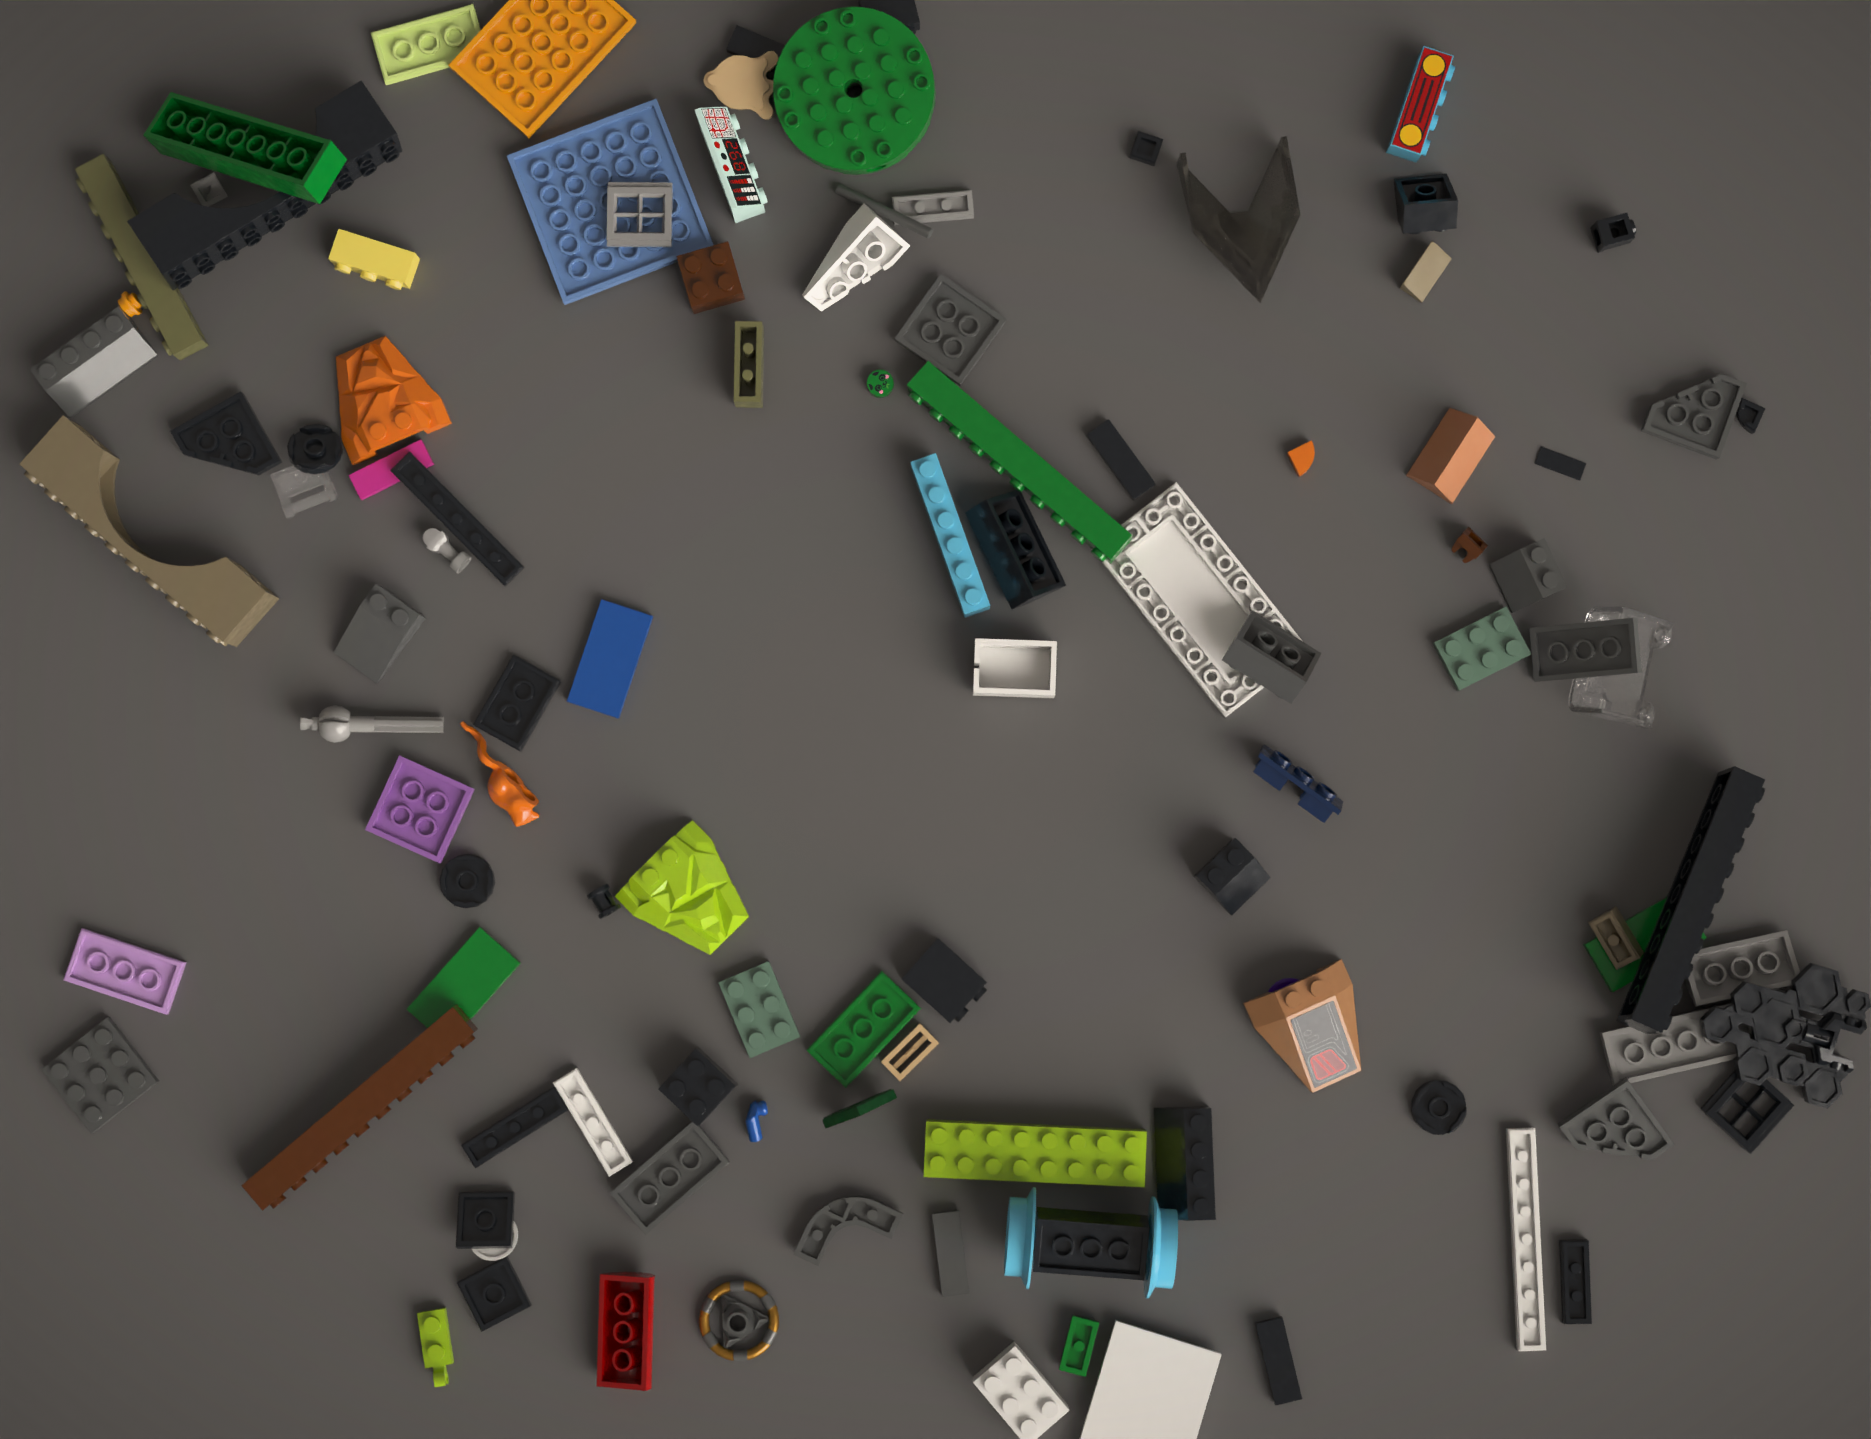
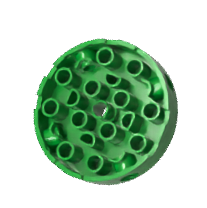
M843 7L827 11L809 20L794 33L785 45L778 59L773 80L775 109L779 121L793 145L815 164L827 170L843 174L860 175L874 173L889 168L901 161L925 135L935 107V80L931 63L923 45L902 22L884 12L871 8ZM852 86H858L862 88V93L856 98H851L848 96L849 89Z

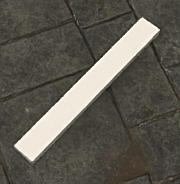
M1506 1128L1516 1347L1518 1351L1546 1350L1535 1128Z

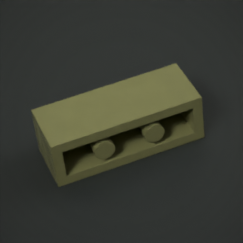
M735 321L734 404L736 408H763L764 326L762 321Z

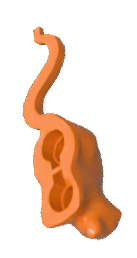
M462 721L460 723L462 728L470 732L477 741L478 758L484 765L493 769L487 785L491 800L508 812L516 827L539 818L540 815L532 810L539 803L537 797L527 789L521 778L512 769L488 755L486 752V741L481 733Z

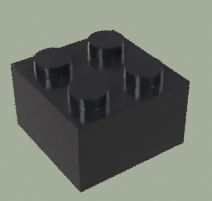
M698 1047L658 1090L699 1127L738 1084Z

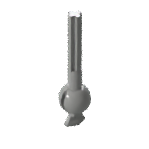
M337 705L324 708L319 717H312L311 719L300 717V730H319V734L323 739L334 743L346 740L351 732L444 733L445 725L444 717L351 716L349 710Z

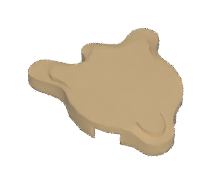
M768 51L757 58L747 56L728 57L714 70L705 74L704 84L715 93L718 100L725 106L736 110H752L762 119L769 120L774 115L773 107L769 101L773 94V80L767 79L766 76L777 65L779 57L774 51Z

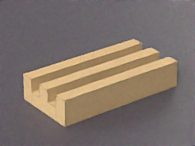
M920 1023L881 1062L901 1081L939 1042ZM921 1032L923 1036L895 1064L891 1065L889 1061ZM928 1039L931 1043L899 1073L896 1069Z

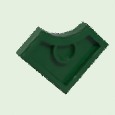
M894 1089L875 1094L822 1119L825 1128H829L859 1117L896 1099L897 1096Z

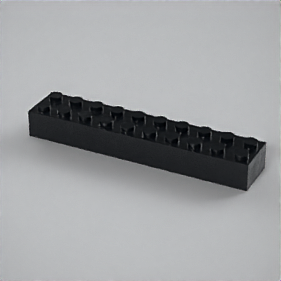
M1736 766L1717 773L1616 1021L1645 1034L1663 1033V1030L1666 1031L1669 1028L1673 1017L1670 1015L1673 1005L1679 1003L1683 994V990L1680 989L1684 979L1689 978L1693 970V964H1691L1693 956L1698 954L1702 948L1704 940L1701 937L1704 929H1708L1714 918V914L1711 913L1715 903H1719L1723 896L1724 888H1721L1725 878H1729L1734 869V863H1732L1734 855L1739 853L1743 847L1745 839L1742 836L1745 828H1749L1755 817V813L1752 812L1754 806L1761 801L1764 795L1765 788H1763L1765 779Z

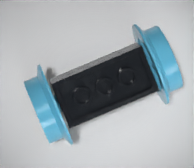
M1036 1187L1031 1189L1027 1198H1009L1004 1276L1021 1277L1026 1289H1029L1032 1261L1033 1272L1143 1280L1145 1298H1149L1155 1288H1173L1178 1249V1213L1176 1209L1160 1208L1154 1196L1150 1199L1148 1215L1037 1207L1036 1211Z

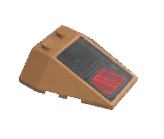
M1342 959L1316 970V973L1279 990L1266 992L1243 1003L1253 1028L1268 1042L1275 1053L1285 1061L1291 1071L1311 1093L1361 1071L1353 984Z

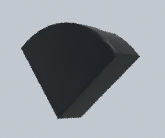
M1741 398L1736 412L1739 423L1749 433H1755L1765 408Z

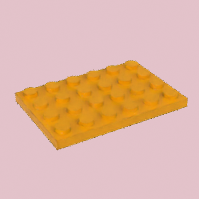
M509 0L449 64V67L530 139L636 24V20L614 0Z

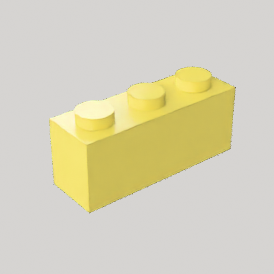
M341 229L337 231L328 258L335 266L334 269L339 272L350 274L351 271L360 273V277L365 280L375 282L376 279L385 281L386 286L396 290H401L402 287L410 289L420 261L415 252Z

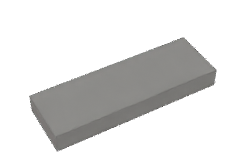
M972 190L892 197L893 210L920 223L974 218Z

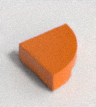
M1312 440L1287 452L1298 477L1305 474L1313 463L1315 450Z

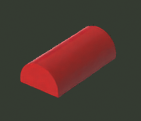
M610 1272L600 1274L597 1353L598 1387L642 1391L652 1388L655 1275L642 1272Z

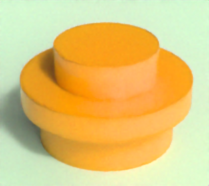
M124 291L121 294V298L118 299V304L122 310L130 317L143 313L142 305L137 295L133 292L130 294Z

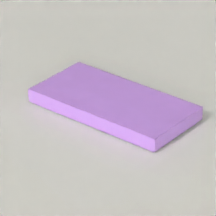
M81 928L63 980L163 1014H169L187 962Z

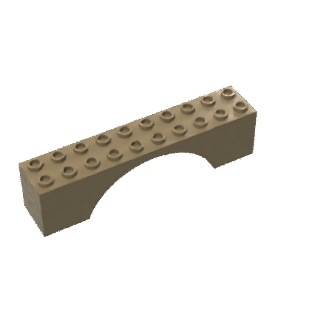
M63 415L21 461L20 465L26 470L24 475L34 484H39L45 489L44 493L52 500L66 506L64 510L74 519H79L86 524L84 526L85 529L92 535L100 537L104 541L107 540L104 545L114 554H119L125 559L127 558L125 563L137 573L140 572L144 576L147 575L148 577L145 581L154 589L160 590L165 594L167 593L168 595L165 598L177 608L180 607L184 611L187 610L186 617L197 626L200 625L205 629H209L206 634L212 640L224 646L230 644L237 647L280 598L242 565L228 557H223L203 565L177 566L158 562L143 552L127 533L116 505L115 477L120 459L81 425Z

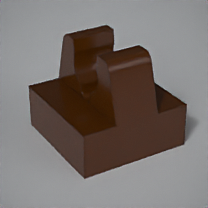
M1468 527L1456 540L1452 547V552L1455 553L1459 548H1464L1467 551V555L1462 561L1468 563L1481 555L1488 545Z

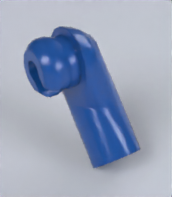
M755 1100L749 1106L745 1122L750 1142H757L763 1138L759 1116H764L768 1113L767 1103L764 1100L760 1102Z

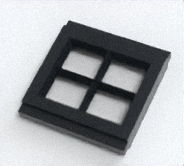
M1735 1069L1700 1109L1744 1150L1752 1154L1793 1108L1794 1104L1767 1079L1761 1085H1758L1760 1089L1746 1103L1736 1094L1746 1081L1737 1078ZM1766 1092L1776 1103L1762 1117L1752 1108V1105ZM1733 1097L1743 1108L1729 1122L1719 1111ZM1748 1111L1759 1122L1744 1136L1734 1126Z

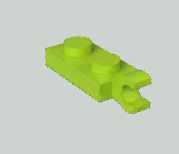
M446 1308L418 1312L417 1318L425 1368L433 1367L435 1387L446 1386V1384H449L446 1365L454 1363Z

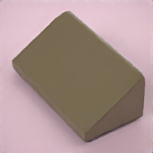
M1431 241L1400 289L1422 303L1452 258L1436 243Z
M1616 906L1588 922L1616 970L1639 959L1644 954Z

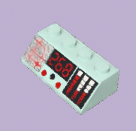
M727 107L695 109L700 130L735 223L765 213L763 204L768 203L763 187L757 189L754 179L759 177L754 163L748 164L745 155L749 154L745 139L738 138L736 130L740 129L735 113L730 115Z

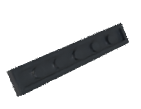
M411 452L404 456L390 470L504 586H507L525 568Z

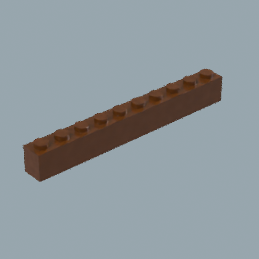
M456 1004L241 1186L262 1211L269 1205L274 1209L286 1199L283 1193L289 1188L295 1191L307 1181L304 1176L308 1172L313 1170L316 1174L328 1163L325 1159L328 1155L334 1152L337 1156L348 1147L347 1139L353 1134L358 1138L370 1128L368 1122L376 1116L379 1120L391 1110L388 1105L392 1101L397 1099L401 1102L413 1091L409 1088L416 1081L422 1084L432 1076L433 1072L430 1069L437 1063L443 1066L454 1057L452 1051L460 1045L464 1049L475 1039L473 1033L478 1028Z

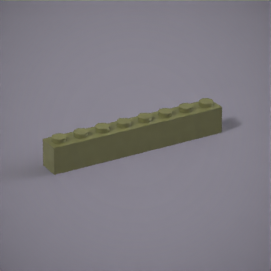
M102 154L75 168L79 176L76 182L84 194L88 193L91 199L88 204L96 217L100 216L104 224L100 225L108 240L112 238L116 246L113 248V252L120 263H125L128 269L125 271V275L132 286H137L140 292L137 297L143 308L150 310L153 317L149 318L157 333L161 331L165 339L162 341V345L168 355H174L181 361L209 346L178 288L172 290L127 221L138 215L139 212L112 161Z

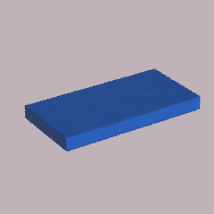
M601 599L567 702L611 717L620 718L653 620L652 615Z

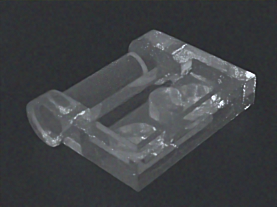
M292 465L270 474L287 519L295 517V513L328 500L330 502L338 500L337 492L328 471L319 474L303 473ZM324 485V491L291 503L290 497Z

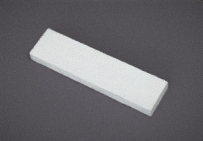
M578 1068L553 1082L609 1177L634 1162Z

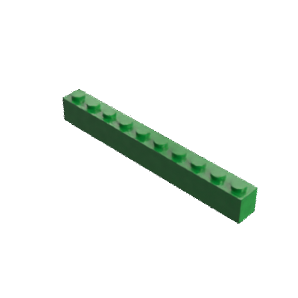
M929 361L907 384L908 391L910 392L908 396L913 402L919 406L923 403L930 409L928 413L938 423H941L943 420L949 425L950 428L948 430L958 440L964 438L970 443L969 449L980 458L984 455L991 461L989 466L999 475L1005 473L1011 479L1009 483L1019 492L1026 491L1031 496L1029 500L1040 510L1043 508L1047 509L1052 514L1050 518L1058 526H1067L1072 531L1070 535L1081 545L1084 542L1093 549L1091 553L1099 561L1104 562L1106 560L1111 564L1132 540L1130 532Z

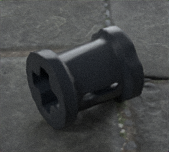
M608 884L597 888L587 895V898L592 899L599 911V919L621 908L620 904H616L608 890L610 886Z

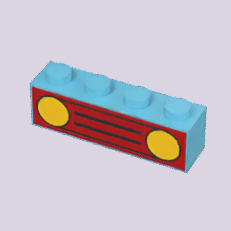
M1426 46L1422 47L1386 153L1416 163L1421 155L1426 156L1431 140H1427L1429 130L1434 131L1439 118L1438 115H1435L1437 106L1442 107L1447 91L1443 90L1445 82L1451 81L1455 66L1451 65L1453 55Z

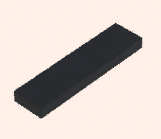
M554 1086L461 1146L473 1166L477 1168L569 1109Z

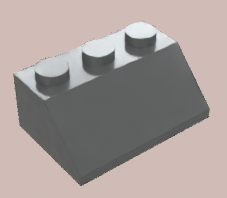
M1252 610L1229 646L1222 661L1229 664L1231 668L1248 676L1255 683L1275 693L1279 698L1292 704L1308 681L1322 653Z

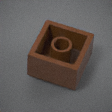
M728 241L676 256L694 314L745 300Z

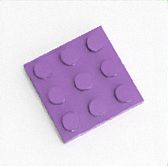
M399 755L365 830L441 863L475 789Z

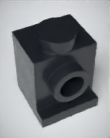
M1628 213L1598 220L1590 227L1598 253L1629 244L1636 234L1635 223L1632 219H1629ZM1611 230L1617 233V238L1612 237Z

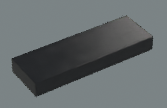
M1109 419L1086 435L1133 501L1156 485Z
M1559 1240L1562 1323L1592 1324L1589 1240Z
M1280 1316L1255 1322L1275 1406L1301 1400L1302 1395L1283 1317Z

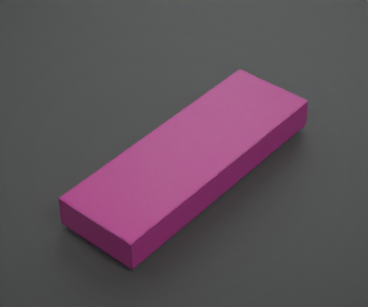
M420 439L350 474L349 477L359 498L364 500L400 482L390 470L409 452L426 468L435 465L424 442Z

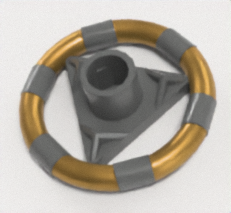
M732 1280L717 1286L706 1296L700 1308L699 1328L703 1340L709 1349L727 1360L748 1361L758 1357L772 1345L778 1333L779 1314L776 1303L764 1288L750 1281ZM735 1291L753 1293L760 1298L768 1311V1315L734 1299L726 1293ZM720 1297L722 1303L724 1347L718 1343L709 1326V1315ZM769 1321V1326L759 1344L748 1350L727 1349Z

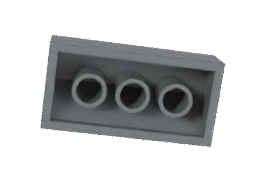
M118 306L30 370L49 396L69 418H72L158 357V354L132 318Z

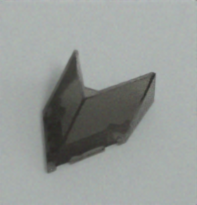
M1287 136L1281 137L1249 210L1237 213H1230L1188 169L1186 152L1180 153L1177 169L1193 233L1261 303L1301 215Z

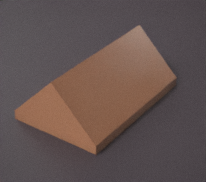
M1449 408L1406 476L1450 504H1453L1495 436L1478 417Z

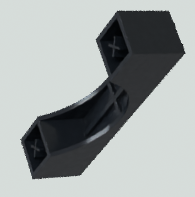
M362 80L315 108L317 119L315 136L331 140L347 158V161L320 204L328 201L331 194L339 189L343 191L351 187L354 180L359 177L371 175L376 171L377 166L382 163L394 161L399 157V153L402 152L396 131ZM278 192L266 200L252 205L237 208H214L193 203L173 193L127 222L172 290H175L176 288L182 289L188 286L192 279L199 274L205 275L211 272L215 265L222 260L227 261L238 255L239 250L247 245L250 247L261 241L262 236L270 231L272 233L279 231L284 227L285 222L293 217L295 219L302 217L307 213L308 208L316 203Z

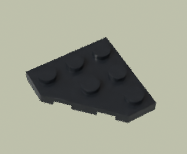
M241 391L170 431L183 455L258 476L282 463L248 400Z

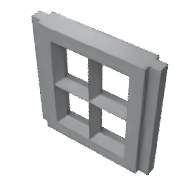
M608 182L607 247H672L673 183ZM617 197L637 198V212H617ZM643 198H663V212H643ZM617 217H637V232H617ZM642 217H663L662 232H642Z

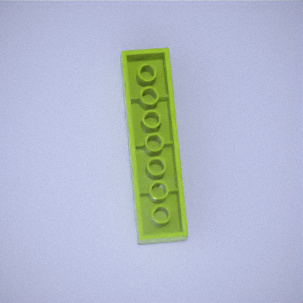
M926 1119L924 1177L1145 1187L1147 1131L1145 1129Z

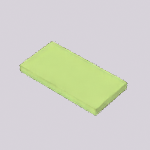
M471 4L371 32L385 84L390 85L450 68L449 64L481 31L475 7Z

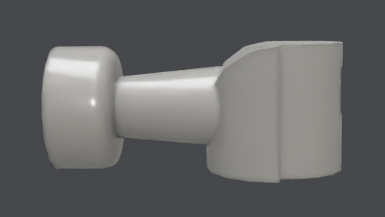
M430 528L423 534V541L427 545L426 548L433 553H440L451 561L450 568L456 573H460L471 561V557L466 552L458 553L451 546L449 537L444 531L440 532L436 528Z

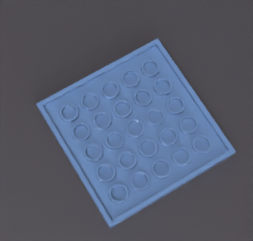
M657 99L507 155L564 305L678 262L676 257L678 255L713 246ZM608 182L673 183L672 247H607ZM617 197V212H637V198ZM643 198V212H663V198ZM617 217V232H637V217ZM642 217V232H662L663 217Z

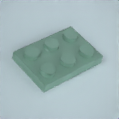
M1507 606L1432 643L1457 691L1531 655Z
M769 961L718 982L749 1058L801 1037Z

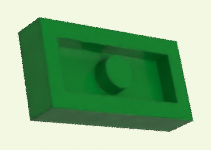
M1072 1314L1059 1370L1086 1377L1099 1321Z

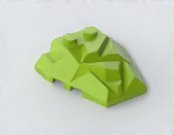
M693 820L671 837L629 879V882L615 896L633 916L709 955L749 918L748 912L735 886H733L712 839Z

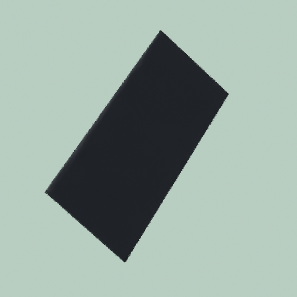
M1542 446L1535 461V464L1579 481L1586 466L1584 462Z

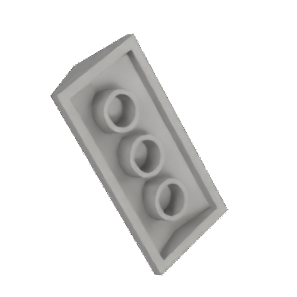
M1785 930L1701 949L1698 954H1694L1691 961L1693 970L1689 978L1684 979V982L1695 1007L1731 999L1730 993L1743 981L1773 990L1792 986L1791 980L1800 973L1788 931Z

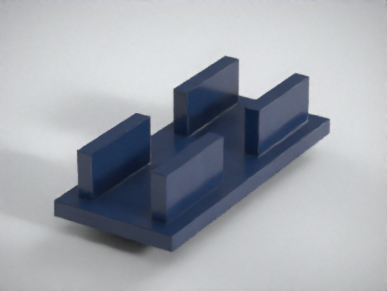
M1265 744L1262 746L1258 755L1260 760L1253 770L1256 775L1279 791L1288 779L1304 790L1299 797L1298 805L1323 823L1326 822L1333 812L1339 815L1342 810L1343 801L1337 797V794L1331 788L1321 782L1317 783L1314 781V777L1309 772L1299 766L1295 767L1292 765V761L1281 752L1273 751Z

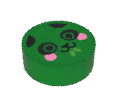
M875 370L868 376L867 388L873 396L883 398L892 392L894 381L889 372Z

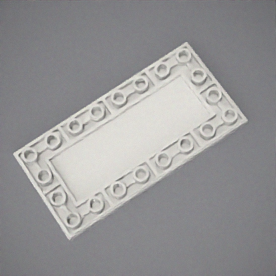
M1176 482L1121 525L1132 534V540L1111 564L1106 560L1102 563L1212 703L1226 718L1264 688L1222 661L1229 646L1252 610L1299 640L1301 638Z
M1115 1320L1079 1439H1197L1222 1354Z

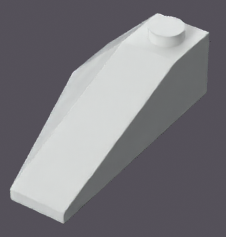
M863 204L843 227L802 296L820 311H823L848 295L851 288L861 282L865 284L871 280L870 276L883 269L885 271L893 266L910 245L867 205Z

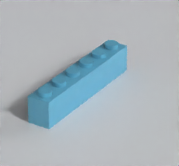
M936 453L911 461L912 473L964 618L989 610L990 603Z

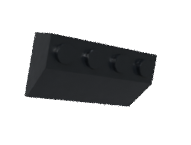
M1015 490L986 499L965 512L1011 609L1029 604L1066 586L1021 492Z
M1209 1106L1154 1108L1156 1185L1159 1207L1163 1209H1176L1178 1220H1216L1211 1108Z

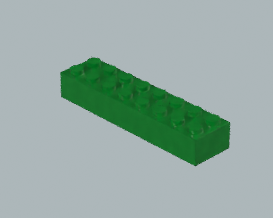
M170 92L143 135L160 154L317 204L322 202L347 161V158L331 140Z

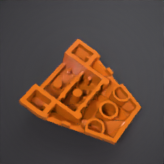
M386 336L336 356L341 438L353 466L377 456L376 450L423 430L429 434L452 424L443 400Z

